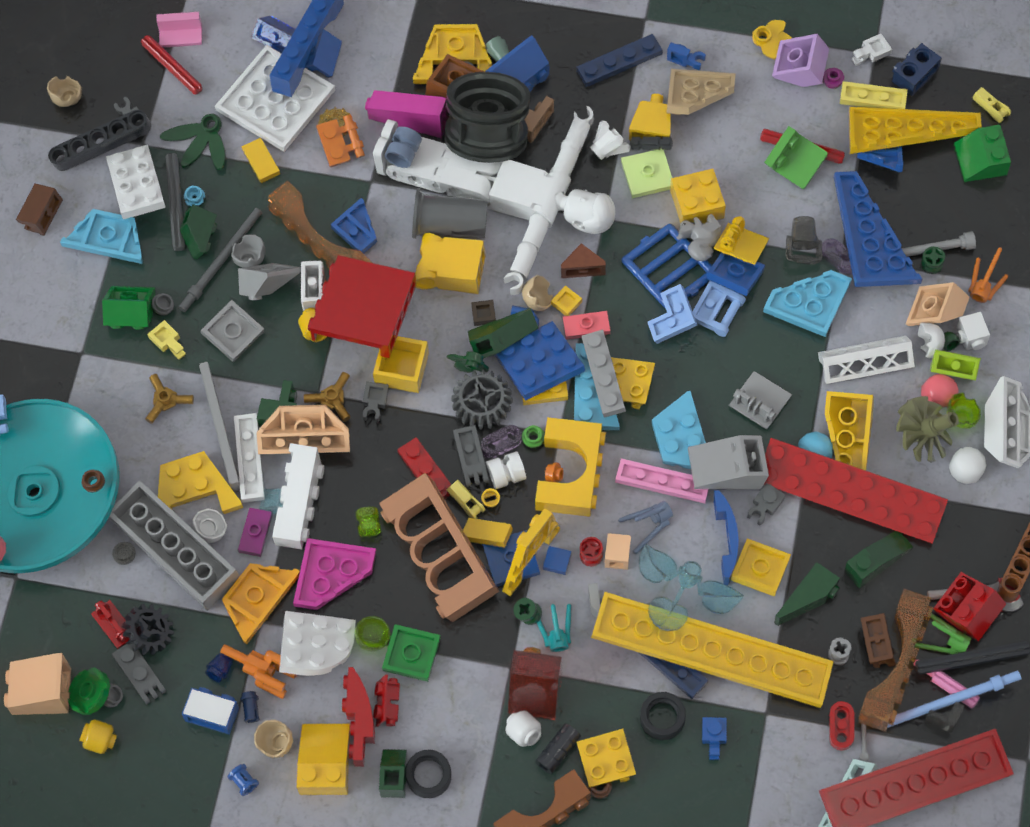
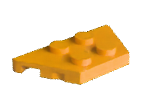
M250 563L222 598L227 612L246 645L299 578L300 571L298 569L285 570L277 566L264 567L261 564Z

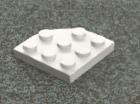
M285 611L279 672L315 676L329 673L332 671V668L340 664L343 665L349 658L353 648L356 620Z

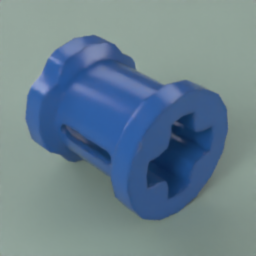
M245 764L236 766L227 776L230 781L233 780L242 796L248 795L259 785L258 780L253 779L248 773Z

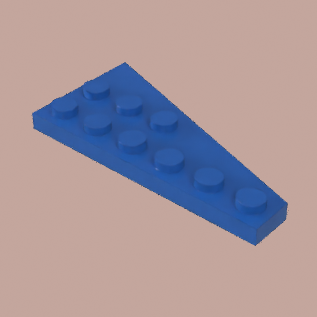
M857 171L835 172V188L855 287L921 284L922 277L912 267L911 259L906 257L901 249L900 241L887 220L882 218L878 205L871 200L868 195L869 191Z

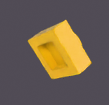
M564 286L551 300V305L565 316H570L582 303V298L567 286Z

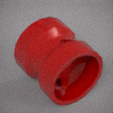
M587 537L580 543V560L586 566L593 567L598 565L603 558L602 542L596 537Z

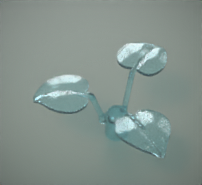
M648 544L641 551L639 570L645 579L652 583H660L663 579L669 582L678 576L681 585L673 602L667 597H657L649 605V616L655 626L661 630L675 631L684 626L688 618V611L677 603L684 589L694 587L696 583L698 595L703 596L702 604L706 609L716 614L728 613L744 596L732 587L717 581L709 580L701 584L702 576L700 574L702 568L694 561L686 562L684 566H680L679 570H677L676 562L669 555L652 548Z

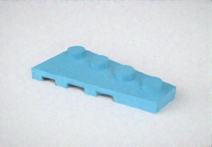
M576 343V354L584 364L585 372L575 376L574 420L601 423L602 430H620L617 414L604 418L584 344Z

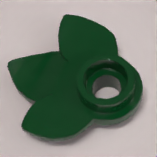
M467 351L465 356L457 354L447 355L448 359L455 362L454 367L459 371L471 373L474 370L479 372L485 370V373L489 371V367L484 364V356L479 353Z

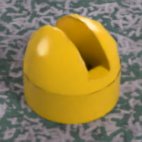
M492 488L486 489L481 496L483 505L489 508L497 506L500 500L498 491ZM496 496L495 500L485 502V499Z

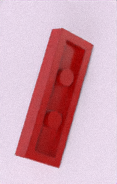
M417 437L397 449L398 454L416 478L426 473L433 479L444 499L450 496L447 489L452 484Z

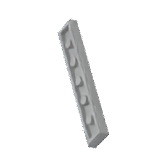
M208 362L200 363L199 367L231 489L234 492L240 491V482Z

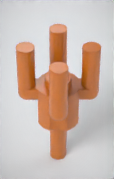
M226 644L223 645L220 653L243 663L242 671L256 679L255 685L284 699L287 690H284L286 683L273 677L275 671H279L280 654L268 650L265 655H262L252 650L249 655H246ZM283 673V674H285V675H287V676H289V677H291V678H293V679H295V677H296V675H297V674Z

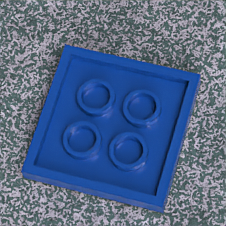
M553 321L539 327L503 351L494 354L525 401L585 372L584 364Z

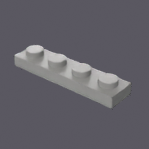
M599 330L582 335L604 418L626 412L604 331Z

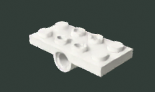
M148 145L106 156L123 219L166 208Z

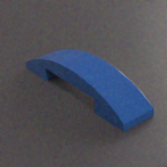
M714 490L716 520H725L729 555H723L721 560L723 585L726 586L731 581V576L737 562L739 546L738 529L735 516L728 501L719 490Z

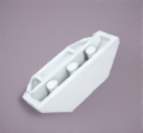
M1002 376L985 404L984 447L999 462L1019 468L1030 457V406L1022 391L1023 386L1021 382Z

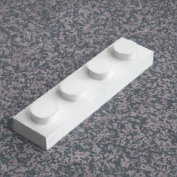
M257 413L234 416L242 503L265 500L261 454H258L257 431L259 430L256 419Z

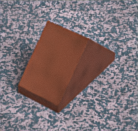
M582 243L561 264V279L606 275L605 261Z

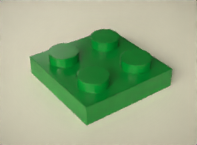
M395 624L382 670L428 682L441 636Z

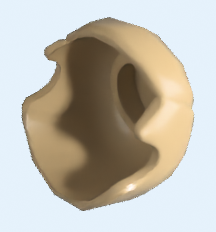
M69 76L64 80L54 77L48 82V94L52 102L60 107L72 106L82 96V88L79 82L71 79Z
M534 276L522 288L523 300L534 311L543 312L551 306L553 295L548 294L550 283L543 276Z
M275 719L265 720L257 727L254 733L256 748L271 758L283 757L290 750L293 743L290 728Z

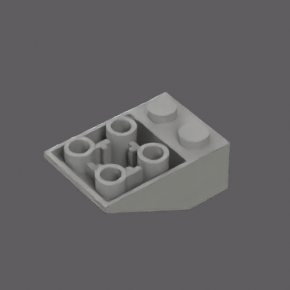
M738 435L688 447L694 489H761L769 476L761 436Z

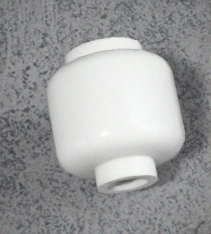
M527 711L512 713L507 719L506 734L521 747L532 746L541 737V724Z

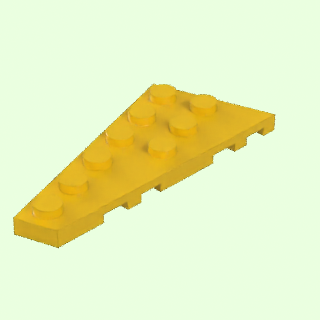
M849 107L850 154L966 136L982 127L981 114Z

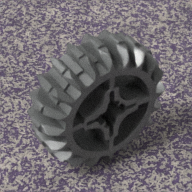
M482 370L479 375H477L476 371H473L472 377L465 374V381L458 380V387L453 388L454 395L451 396V401L453 402L452 409L456 411V417L462 418L463 424L470 422V426L478 424L479 429L482 430L483 425L487 424V427L491 429L493 422L499 425L500 418L506 420V412L511 411L510 404L513 403V398L511 397L512 390L508 388V382L502 381L501 375L494 378L493 371L488 375H485V370ZM475 388V392L468 395V398H465L468 392ZM479 393L481 394V397L484 398L485 406L483 405V402L480 401ZM499 401L498 405L489 411V407Z

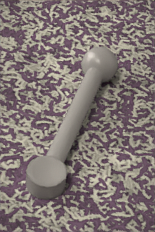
M862 712L859 714L862 738V753L859 759L867 762L869 760L866 745V721L868 720V715Z

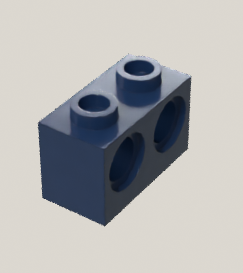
M921 43L916 49L912 48L908 52L903 62H898L892 71L894 73L892 82L901 89H906L907 93L913 96L939 70L942 57Z

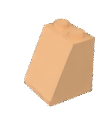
M63 653L10 662V669L6 670L5 675L8 693L4 694V706L7 707L12 715L69 713L68 698L70 699V693L68 691L71 682V667Z

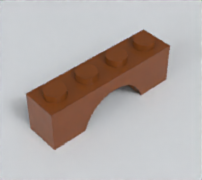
M573 769L554 782L555 798L550 808L544 813L536 816H526L512 810L494 822L493 826L550 827L554 823L561 824L569 818V813L575 809L580 811L589 804L591 792Z

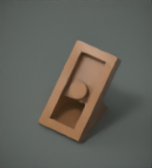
M548 96L545 97L543 102H539L536 105L534 111L529 109V113L524 119L528 126L527 139L531 143L554 112V100Z

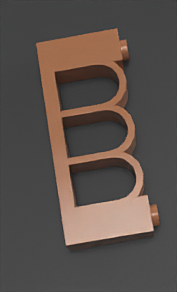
M426 473L422 474L379 503L383 509L380 513L384 520L395 525L394 527L399 537L408 544H411L410 555L414 563L427 571L426 583L428 588L438 595L435 598L438 603L436 609L443 619L447 618L454 622L499 592L447 502L429 475ZM433 504L442 519L419 535L408 537L406 533L408 521ZM449 530L458 546L434 562L423 563L421 558L423 548L429 542ZM462 557H465L474 573L447 590H439L437 586L439 574Z

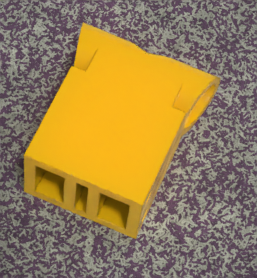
M424 233L420 247L422 258L415 271L416 288L423 290L437 287L443 290L479 294L486 258L484 241L449 237L442 239L435 234Z

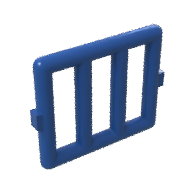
M671 223L661 228L651 237H644L640 240V245L622 257L621 260L664 308L665 305L660 294L662 293L661 291L697 264L706 273L684 289L687 298L689 296L691 298L699 293V289L711 281L706 279V276L712 265L707 260L697 261L693 258H690L657 284H654L647 277L684 249L688 253L690 242L687 239L677 240L679 230ZM668 234L677 241L676 244L642 269L633 262L634 259Z

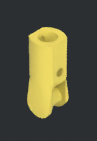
M983 87L974 94L973 100L985 109L998 123L1003 122V118L1011 114L1008 106L998 101Z
M459 480L455 481L447 489L449 494L460 504L470 518L477 519L476 516L480 512L485 511L484 506ZM469 500L474 504L471 509L466 505Z

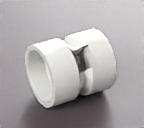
M517 451L504 455L503 460L498 457L486 461L489 476L495 489L508 486L509 481L516 483L526 479V473Z

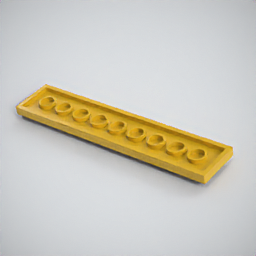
M604 592L591 638L819 708L823 705L833 661L608 592Z

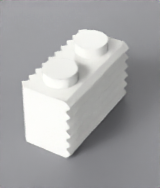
M322 261L301 262V305L303 311L308 308H315L317 300L321 299L323 295L322 287L326 274Z

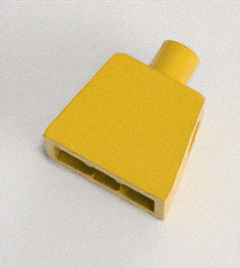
M652 94L650 101L642 100L639 102L629 127V140L632 137H641V139L643 137H661V139L663 137H670V113H667V104H663L664 97L661 94Z

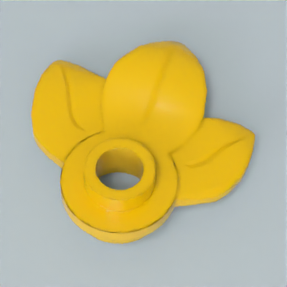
M772 20L766 26H759L753 31V42L761 47L762 53L771 59H776L781 40L792 39L791 36L783 32L786 24L785 21ZM765 36L766 39H760L759 37Z

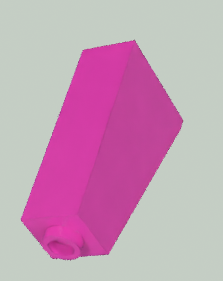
M374 90L371 98L368 97L365 104V110H367L370 120L386 124V121L390 119L397 121L398 127H408L416 132L438 138L443 137L448 119L447 98Z

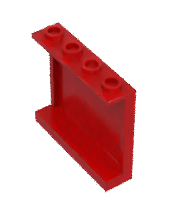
M338 255L336 262L330 266L329 280L323 284V295L316 302L314 318L311 317L308 323L311 339L315 341L317 334L371 346L379 348L382 357L390 358L416 288L415 273Z

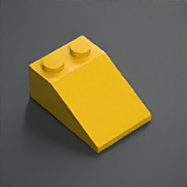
M302 724L297 764V790L299 795H348L350 724Z

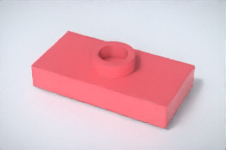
M607 311L563 316L566 340L582 338V335L603 330L605 335L610 334Z

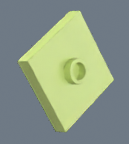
M662 148L621 158V164L632 198L670 190L672 175Z

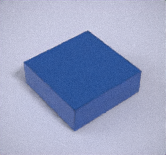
M549 546L543 570L566 575L571 551Z

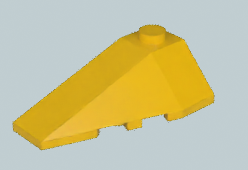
M827 391L825 418L833 445L835 460L866 471L873 420V395Z

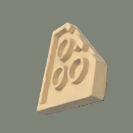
M671 69L667 113L689 115L733 94L735 73Z

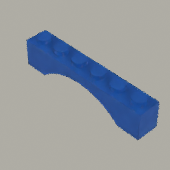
M312 0L269 75L272 92L288 97L293 96L301 82L307 59L318 36L331 21L336 20L344 5V0Z

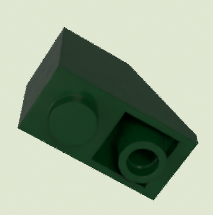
M193 204L186 210L179 231L192 257L197 260L209 251L211 243L208 241L210 235L212 236L216 230L217 224L215 220L217 215Z
M383 749L379 775V792L382 798H405L407 750Z

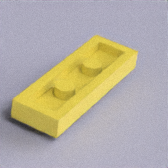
M843 81L840 104L868 108L905 109L907 90Z

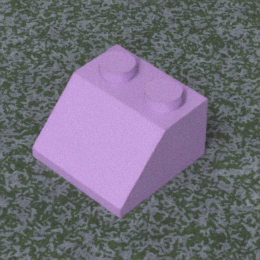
M818 34L781 40L772 76L775 79L801 87L822 84L829 53L828 46Z

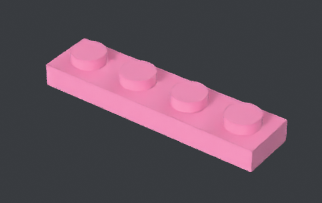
M626 459L620 460L615 483L704 504L706 503L709 489H694L693 477L690 474Z

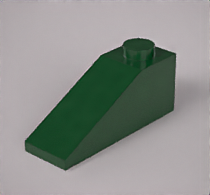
M895 531L864 548L847 561L844 572L860 589L912 550L913 546L901 532Z
M816 562L776 614L774 623L779 626L825 604L828 598L833 599L840 590V587H838L840 578Z

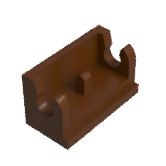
M35 183L16 220L18 223L25 224V230L44 236L63 199L55 188Z
M884 613L861 618L870 664H873L874 668H880V664L885 663L889 667L895 666L896 662Z

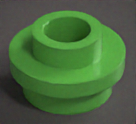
M535 425L525 428L522 433L523 443L530 448L541 446L544 442V431ZM531 435H536L538 438L536 440H531L529 437Z

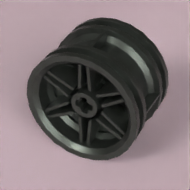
M474 72L453 80L447 88L446 107L450 114L445 125V142L447 147L462 158L484 163L507 161L520 155L527 146L528 126L524 119L529 113L530 106L528 87L512 76L497 72Z

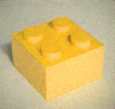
M714 168L671 178L670 192L680 223L684 220L693 223L694 217H697L703 224L707 222V217L710 214L716 220L725 218L726 205Z
M398 336L390 358L382 357L379 349L373 371L374 383L389 384V388L419 393L429 355L428 342Z

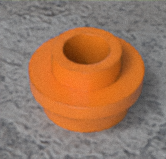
M560 463L548 464L545 471V480L547 482H561L564 470L561 468Z

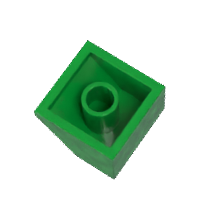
M1001 125L978 128L954 143L964 182L1008 174L1011 160Z
M111 286L102 300L103 326H110L114 329L124 326H132L133 329L148 327L153 315L151 303L155 297V287Z

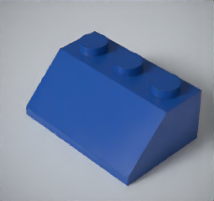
M531 35L485 72H497L512 76L523 82L530 92L536 84L544 82L548 78L549 62L537 41Z

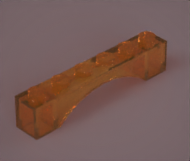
M288 180L267 196L269 201L268 208L275 216L279 215L283 219L284 225L289 230L293 229L303 244L308 243L312 247L313 253L319 259L322 257L326 261L329 269L331 264L336 262L338 255L373 263L360 250L337 246L319 235L310 225L304 213L302 194Z
M907 589L903 590L895 615V621L898 625L902 641L901 657L888 678L867 692L859 715V723L885 732L888 724H894L898 712L894 710L895 704H901L905 690L901 689L903 682L908 683L912 669L908 668L910 661L915 662L919 652V648L915 647L918 640H923L926 628L922 627L924 620L929 621L933 611V607L929 606L931 597Z

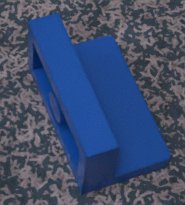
M323 29L309 54L305 68L311 72L318 70L327 77L333 76L342 41Z

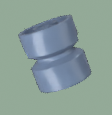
M397 127L391 139L392 142L389 144L384 156L388 162L397 167L409 168L415 157V152H417L422 142V137L411 128Z

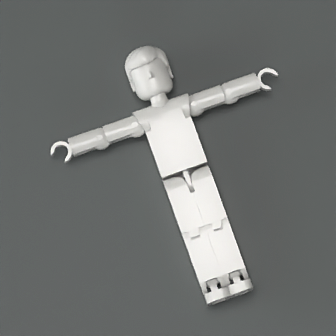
M588 106L587 113L589 117L587 119L578 118L574 111V120L566 139L561 143V150L555 165L549 173L545 170L512 160L494 163L467 160L453 153L445 143L422 137V142L417 152H415L411 166L409 168L397 167L388 162L384 156L398 127L397 121L390 119L386 121L381 137L378 139L373 151L378 174L388 175L396 181L438 193L447 191V196L488 201L487 209L529 220L528 229L522 243L517 248V255L510 269L512 272L504 277L505 283L513 280L519 282L517 286L510 288L511 295H517L522 292L523 281L527 280L537 252L541 247L548 228L552 227L558 211H564L565 220L571 223L573 227L591 234L607 231L613 224L616 214L615 205L607 194L574 189L568 196L565 195L571 182L570 175L590 130V126L594 121L593 111Z

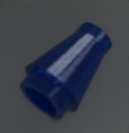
M219 653L206 665L205 674L211 680L221 682L227 678L233 659Z

